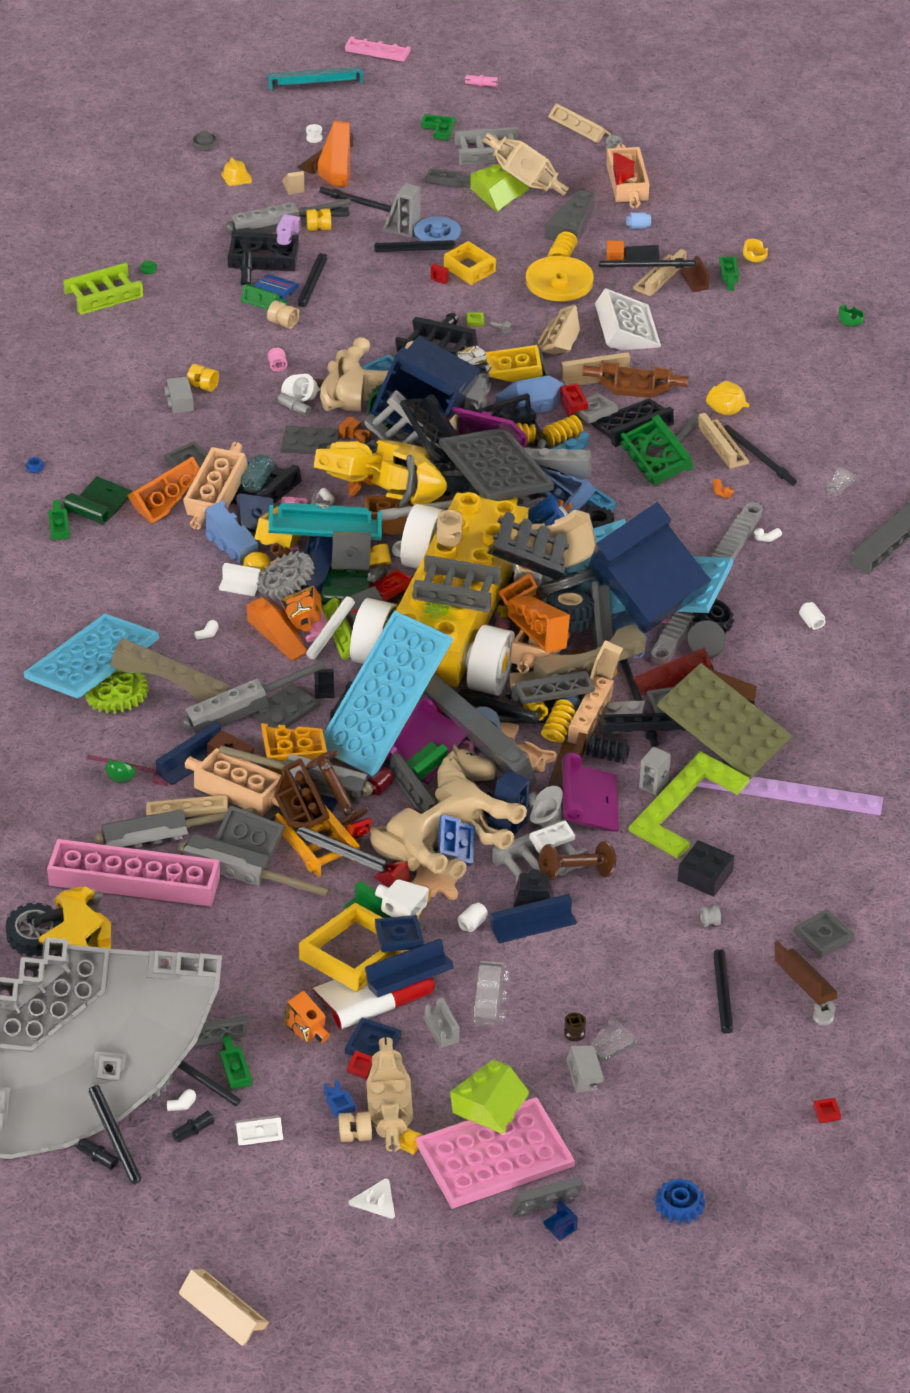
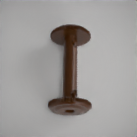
M331 750L311 760L306 768L310 770L319 766L345 815V818L339 821L345 826L363 817L368 812V807L358 811L354 808L329 761L338 754V751ZM350 807L351 811H347L346 808Z
M601 841L596 847L594 854L559 855L553 844H546L539 853L538 864L541 874L550 875L551 880L558 876L559 868L596 866L603 877H608L615 870L616 853L613 846L607 841Z

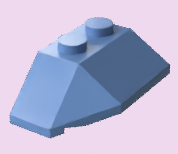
M549 375L515 381L502 392L496 394V403L528 393L530 395L531 408L536 414L553 411L560 402V387L564 386V383ZM525 400L519 402V404L517 405V407H518V408L524 407V406H525ZM503 407L501 411L507 412L510 407Z

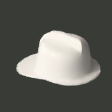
M298 374L289 376L284 381L281 392L292 398H298L300 402L313 400L321 389L311 375Z
M550 786L537 795L530 815L531 822L546 827L562 819L561 802L563 792L561 788Z

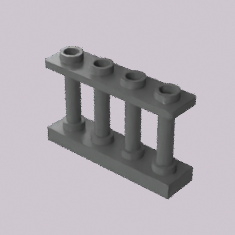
M425 555L424 571L427 574L424 581L415 579L413 599L490 613L492 593H489L491 584H500V568ZM435 574L446 576L443 584L432 583ZM454 577L465 579L462 588L451 586ZM472 581L484 582L481 591L470 589Z

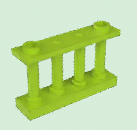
M127 263L63 280L64 293H74L77 297V311L80 315L143 297V284L141 281L131 283L128 279ZM121 279L124 285L115 287L112 281ZM105 284L108 290L100 292L96 286ZM89 288L93 293L84 296L80 290Z

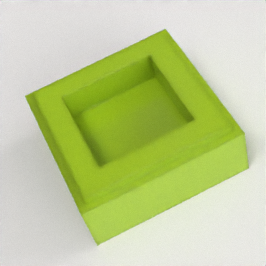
M468 312L467 327H484V313Z

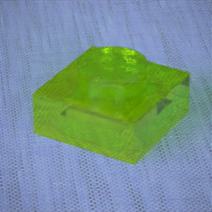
M428 603L424 605L423 613H428L429 617L441 618V616L448 614L449 606Z

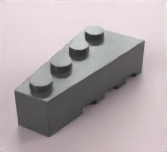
M578 190L546 223L545 239L555 241L558 234L566 231L574 234L579 242L594 209L595 193Z

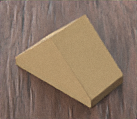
M304 171L288 173L282 179L289 195L305 192Z

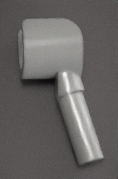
M509 321L504 322V324L490 322L491 326L500 328L504 334H510L512 330Z

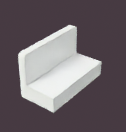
M224 563L222 567L223 579L219 590L255 596L258 590L256 583L259 582L257 578L261 576V569Z
M279 1115L235 1121L238 1145L283 1140L281 1117Z

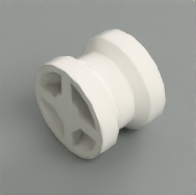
M311 124L306 127L307 141L317 143L322 140V127L320 125Z

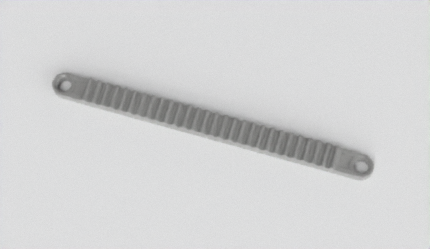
M752 502L744 506L741 513L737 515V519L735 518L734 523L729 527L726 535L723 536V540L718 544L715 552L712 553V557H728L734 561L762 517L763 508L760 504ZM754 510L757 511V513H751L749 511ZM676 612L672 615L671 620L663 629L662 634H660L657 643L651 651V661L653 663L664 665L670 661L695 622L693 621L695 617L692 615L693 612ZM661 654V655H664L665 657L659 658V657H656V655Z

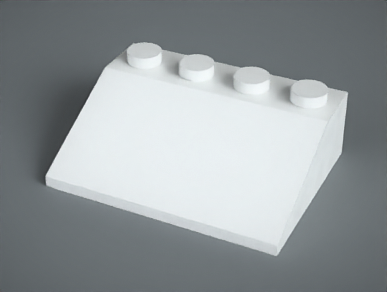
M605 288L595 302L606 344L610 348L619 350L661 347L649 305Z

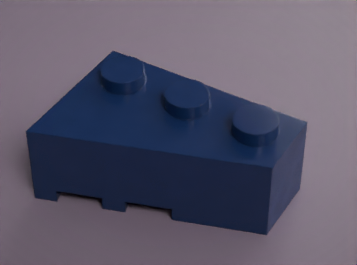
M508 770L497 780L494 799L524 805L527 809L526 816L522 822L514 824L508 819H496L490 815L487 825L497 830L507 829L515 836L528 822L529 779Z

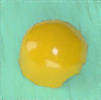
M747 239L742 252L748 261L760 263L767 258L768 248L764 249L763 242L760 240Z
M252 552L244 558L243 566L261 569L262 572L266 571L265 566H270L271 560L263 552Z

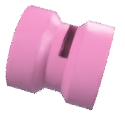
M281 348L271 349L268 353L270 368L273 371L285 370L287 368V360L284 350Z

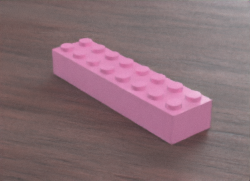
M57 839L47 872L49 886L63 888L86 886L89 889H95V892L100 891L102 893L212 907L220 880L219 860Z

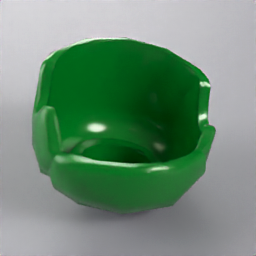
M844 304L839 306L838 317L843 325L854 327L863 323L865 313L856 309L855 306L852 309H847V306Z
M110 758L105 770L111 780L117 783H126L133 779L136 767L132 768L127 763L112 761Z

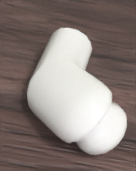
M322 488L319 494L323 500H320L319 503L322 508L327 509L329 506H332L335 498L326 488Z
M758 528L754 531L757 541L772 542L782 536L779 528L769 533H764L763 528Z
M210 620L207 622L204 630L194 631L196 641L214 637L219 628L218 622Z
M186 1089L178 1100H167V1111L188 1110L196 1100L195 1091Z

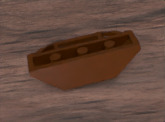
M302 758L284 766L274 796L289 827L312 828L329 819L326 806Z

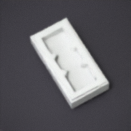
M565 820L532 832L529 838L538 853H540L544 845L553 844L554 847L574 840L575 834Z

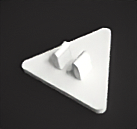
M383 1179L348 1202L351 1206L391 1219L395 1217L389 1179Z

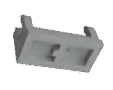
M444 998L437 999V1006L434 1009H431L428 1003L425 1006V1016H423V1019L438 1047L442 1048L458 1043L460 1027Z
M571 1046L566 1061L576 1093L597 1090L596 1085L590 1086V1084L603 1083L604 1077L594 1046Z

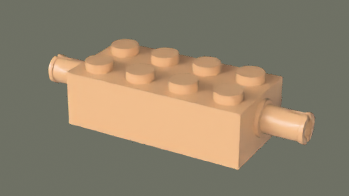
M618 144L615 148L607 149L606 165L616 202H630L632 208H634V204L635 208H638L640 201H648L649 180L640 147L626 148L625 145L621 144V148L620 144ZM613 153H618L635 161L634 176L620 185H616Z
M233 442L229 450L211 447L183 500L187 515L194 516L190 522L192 528L196 529L197 527V530L201 528L206 518V508L224 500L226 503L225 508L228 509L249 469L245 453H240L243 449L240 443L237 442L236 444V442Z
M521 629L512 642L510 663L517 664L519 672L522 673L524 670V673H527L530 668H534V660L549 654L558 655L561 650L546 653Z
M217 748L203 761L190 756L185 762V768L194 771V788L212 796L227 795L228 803L243 809L252 807L253 813L261 817L272 806L279 807L274 794L281 777L280 774L249 761L221 754Z

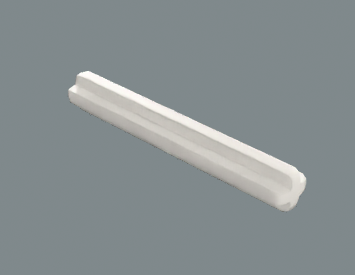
M345 597L309 647L306 655L310 659L314 660L317 658L354 606L355 601L352 598Z

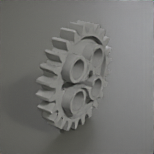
M291 551L288 556L283 554L282 558L277 557L275 562H270V566H265L266 571L260 572L262 576L257 578L259 580L256 583L257 589L264 598L266 597V599H272L273 601L276 598L281 600L283 596L287 597L290 593L294 594L295 590H301L302 585H307L305 581L311 580L310 575L314 574L312 570L315 569L314 562L304 552L299 553V551H296L293 554Z

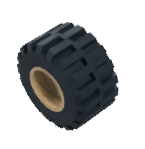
M561 589L547 596V604L570 614L569 633L582 632L592 626L594 600L587 592L578 589Z

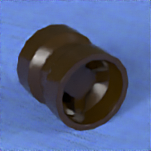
M569 1013L564 1021V1036L569 1041H580L585 1037L586 1018L581 1013Z

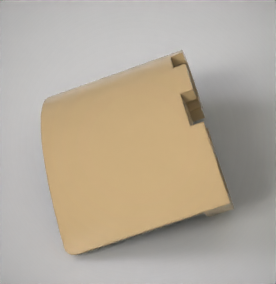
M574 509L566 516L555 520V524L546 526L549 529L550 537L554 538L558 533H564L567 537L566 543L569 544L567 550L564 549L562 560L565 561V568L576 565L592 556L597 542L589 513ZM532 524L531 529L537 531L541 526H545V524ZM515 529L511 532V538L514 541L518 532ZM529 536L527 546L533 548L535 537ZM547 542L544 553L550 555L553 544ZM518 565L521 571L534 572Z

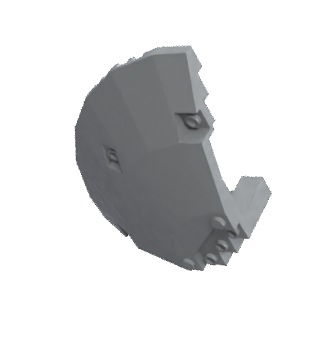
M46 937L43 944L42 959L21 957L17 979L0 977V992L2 990L9 992V996L0 995V1158L13 1159L68 1148L78 1143L81 1139L88 1138L104 1130L105 1128L88 1093L89 1088L92 1086H100L116 1123L120 1122L160 1089L199 1038L219 989L222 955L107 949L69 945L68 939ZM55 951L57 956H51L49 953ZM167 960L168 966L162 967L160 961ZM28 970L32 971L33 977L25 976V972ZM108 1064L113 1067L111 1073L105 1071V1066Z

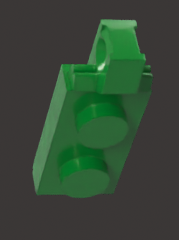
M719 257L721 280L723 283H727V291H734V285L739 281L736 257Z
M244 284L242 302L267 310L275 300L288 306L289 301L280 299L279 294Z
M53 500V510H48L51 540L70 539L67 508L61 509L60 500Z
M231 1036L223 1037V1050H220V1058L230 1089L234 1090L252 1086V1079L242 1048L239 1046L234 1047Z

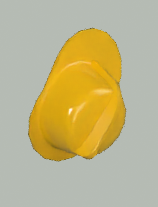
M231 157L221 173L225 182L229 186L251 183L252 179L246 170L245 164Z

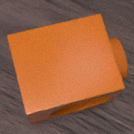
M607 240L606 261L623 260L624 241Z

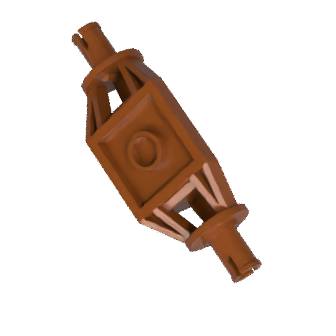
M602 360L599 367L583 365L582 376L598 377L599 385L603 384L615 395L648 398L655 397L665 391L669 392L672 385L687 387L689 377L673 375L671 367L669 369L654 367V370L619 367V363H604V360ZM605 373L614 376V382L606 378ZM666 380V383L655 386V381Z

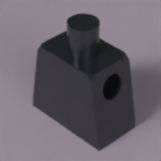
M536 869L530 870L529 873H520L514 889L513 907L553 898L554 891L550 875L541 874Z

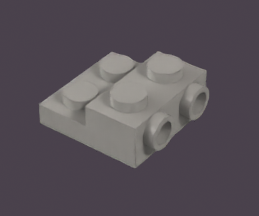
M479 377L466 395L465 410L474 411L486 406L487 399H485L488 387H486L485 378Z

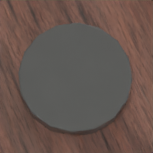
M701 621L691 627L687 637V644L690 651L698 657L713 658L723 650L726 636L723 629L717 623Z

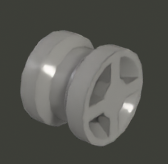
M618 135L608 136L606 138V151L607 149L615 148L618 144L621 145L622 138Z
M713 905L712 908H707L706 906L700 908V918L703 927H708L711 924L715 926L721 925V913L718 905Z
M831 1001L821 1005L815 1003L813 1020L819 1025H830L834 1021L836 1010L834 1003Z

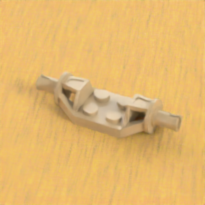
M486 134V137L491 141L485 137L482 141L494 148L492 156H496L504 170L529 187L544 189L545 192L552 188L562 196L566 194L561 188L568 191L569 187L557 180L559 173L555 172L549 159L522 141L507 139V137L499 141L491 134Z
M387 1037V1045H385L384 1038H381L379 1040L380 1051L372 1056L373 1065L367 1079V1098L371 1125L376 1129L379 1136L386 1138V1150L392 1152V1144H394L395 1152L400 1149V1134H404L407 1131L408 1125L413 1120L410 1077L402 1064L401 1054L393 1050V1040Z

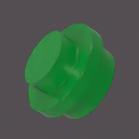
M147 260L140 265V270L144 274H153L157 270V264Z

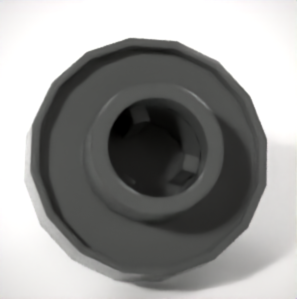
M201 131L193 137V146L199 150H210L217 144L216 136L208 131Z

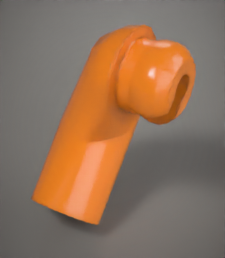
M720 479L713 481L716 495L725 499L732 497L734 493L732 487L730 489L729 486L723 488Z

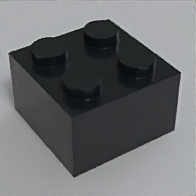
M697 840L679 864L677 881L714 897L733 872L735 855Z

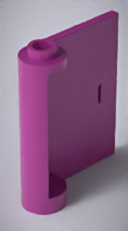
M452 407V411L463 421L458 429L460 435L505 427L518 443L525 448L527 437L513 421L490 416L491 413L486 411L478 413Z
M421 697L386 759L390 761L392 754L399 753L403 760L407 762L430 742H433L437 747L442 744L448 748L449 754L453 751V745L456 744L459 747L467 736L450 719L437 712L436 702L432 698ZM440 765L421 781L429 784L436 776Z
M576 753L564 755L562 757L564 819L577 824L618 832L617 775L581 766L582 758Z

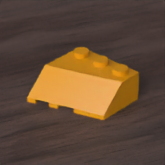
M261 723L264 756L266 758L287 761L289 754L313 760L327 752L323 729L297 727L296 729H286V725H278V728L268 727V724ZM266 766L268 770L282 775V770Z

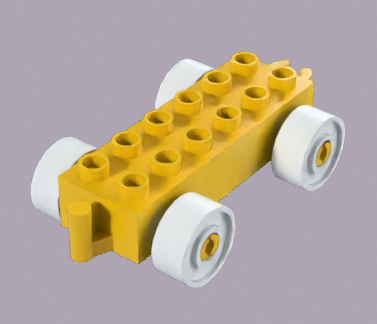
M457 492L448 510H455L462 515V540L456 546H444L437 540V518L439 513L445 510L415 504L405 524L400 558L403 566L415 568L417 571L398 606L397 604L366 598L363 601L352 630L350 643L351 660L364 664L395 610L454 639L434 673L447 685L458 687L468 668L467 686L469 689L499 696L510 673L512 665L510 663L512 642L515 639L513 631L488 625L501 598L499 591L506 587L513 571H515L514 582L529 573L537 586L553 580L536 572L521 571L518 565L487 553L489 546L494 541V534H498L500 523H497L498 518L502 517L506 512H511L515 517L514 522L520 524L523 519H528L529 508L517 506V497L494 501L485 499L480 494L478 496L471 492ZM425 555L500 568V584H491L489 593H492L490 613L413 599L415 579L424 581L427 574L424 571ZM435 574L432 583L443 584L446 576ZM454 577L451 586L462 588L465 579ZM472 581L470 589L481 591L484 582ZM547 594L541 595L542 598H545L547 596Z

